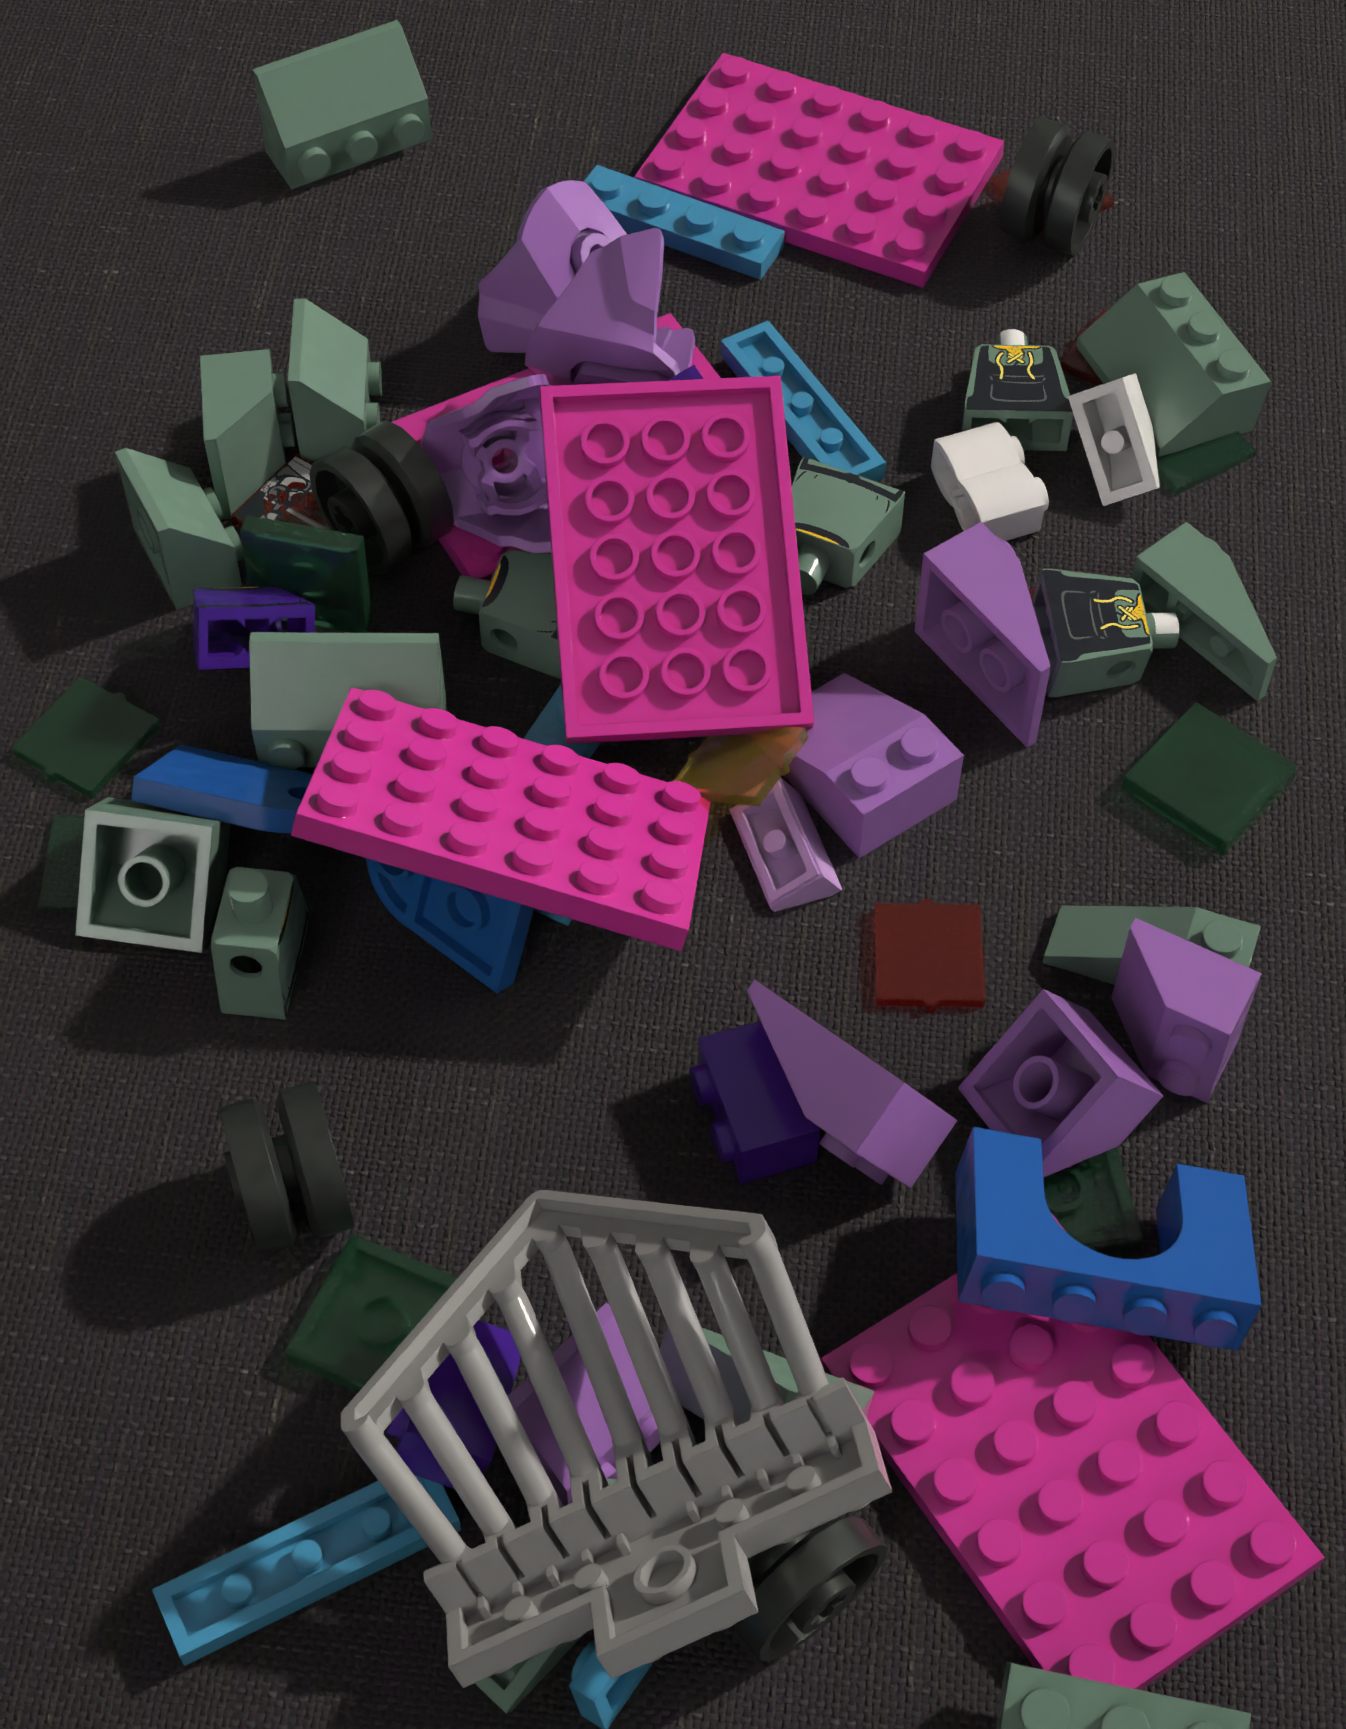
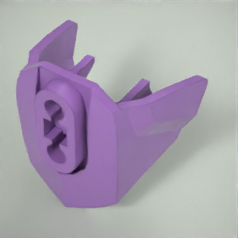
M562 181L541 189L523 217L518 231L517 242L499 264L479 282L478 319L485 346L489 351L526 353L529 339L536 325L570 284L588 255L594 250L603 248L618 237L627 235L610 210L586 182Z
M652 228L620 236L603 248L594 250L588 255L570 284L536 325L526 348L525 366L536 374H545L548 382L554 386L667 381L692 366L695 346L693 330L689 328L671 330L670 327L657 329L664 254V238L660 229Z
M545 374L531 375L491 387L475 403L428 421L420 446L432 460L445 483L453 505L454 525L498 546H513L533 554L551 552L539 400L540 386H551ZM501 448L511 449L513 455L509 456L508 461L504 465H492V458L497 450Z

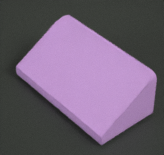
M781 777L729 809L769 907L774 912L830 897L842 891L840 882L801 794Z

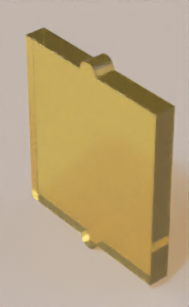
M780 727L749 734L707 736L697 751H693L688 755V763L674 781L692 785L700 792L701 798L709 802L760 806L779 778L790 772L789 764L809 738L805 728Z

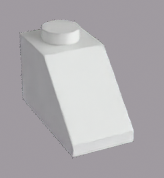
M1136 373L1068 396L1102 505H1109L1158 489L1160 486L1153 426Z

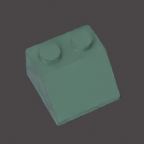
M294 299L288 387L300 458L305 462L317 461L341 447L351 449L355 437L380 423L379 404L372 403V396H382V370L380 362H371L369 344L366 337L307 299Z
M270 349L200 356L203 437L214 492L222 510L223 520L235 517V514L286 466L285 448L295 447L292 414L281 413L280 408L288 407L285 373H274Z
M128 448L115 451L134 531L176 610L193 604L194 589L242 586L237 561L245 559L244 549L234 527L224 528L220 520H223V514L211 487L202 489L191 468Z
M110 797L85 809L75 936L202 953L207 944L226 877L231 824L131 800Z

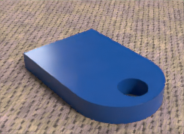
M181 744L134 776L131 801L251 829L291 833L297 810L313 775Z
M366 858L369 876L377 895L398 921L495 993H499L514 984L534 911L533 907Z

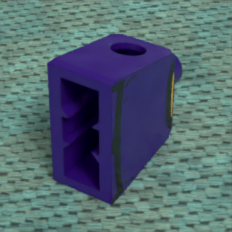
M272 586L194 589L193 648L197 668L199 670L250 668V632H284L281 618H287V632L315 633V605L279 587Z

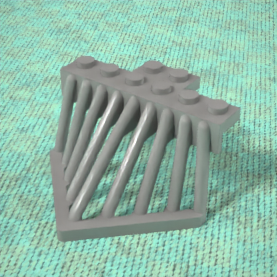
M550 1190L536 1191L523 1202L341 1412V1429L441 1562V1564L424 1571V1583L446 1613L448 1667L463 1688L493 1674L503 1673L511 1669L515 1664L563 1642L573 1641L594 1629L597 1658L611 1679L641 1665L653 1663L663 1655L714 1632L725 1630L736 1622L758 1613L748 1563L749 1557L775 1545L790 1542L799 1534L847 1512L860 1510L870 1502L892 1492L875 1431L844 1377L832 1383L828 1382L779 1253L776 1238L763 1215L756 1213ZM566 1236L582 1238L583 1246L588 1252L599 1276L658 1427L663 1461L654 1464ZM617 1243L635 1245V1252L645 1268L704 1415L705 1441L698 1445ZM538 1249L541 1251L612 1438L618 1482L611 1485L606 1480L529 1298L522 1287L521 1269ZM670 1250L690 1252V1260L698 1272L751 1403L750 1420L741 1425ZM725 1257L747 1259L751 1265L798 1388V1392L791 1402L784 1404ZM495 1300L500 1307L569 1469L572 1503L566 1506L562 1505L498 1376L477 1339L473 1326ZM449 1354L454 1358L526 1500L531 1522L516 1528L430 1391L428 1378ZM403 1408L482 1531L486 1543L473 1549L467 1546L385 1437L384 1430Z

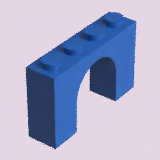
M979 1127L972 1128L955 1172L958 1302L990 1307L995 1310H1008L1054 1318L1068 1323H1082L1122 1330L1137 1335H1150L1196 1343L1211 1348L1239 1350L1262 1306L1244 1175L1177 1163L1156 1207L1160 1254L1145 1259L1115 1258L1082 1245L1066 1233L1052 1216L1044 1193L1041 1139Z

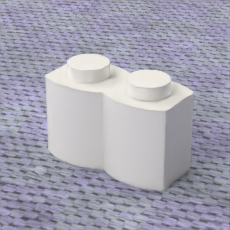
M999 422L934 439L931 469L943 496L954 507L963 531L982 522L998 539L1005 541L1040 531L1044 511L1049 506L1048 493L1043 481L1039 477L1034 478L1029 469L1024 465V452L1017 437H1010L1006 429Z

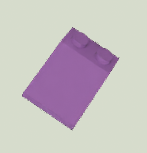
M979 522L923 554L914 631L1027 748L1037 741L1051 666L1020 559L1007 541L998 539L982 522Z
M846 673L811 692L814 714L813 728L747 735L858 858L863 857L957 800L964 755L925 714Z
M754 980L747 992L803 1114L807 1119L827 1132L819 1144L881 1185L888 1175H891L911 1188L958 1120Z

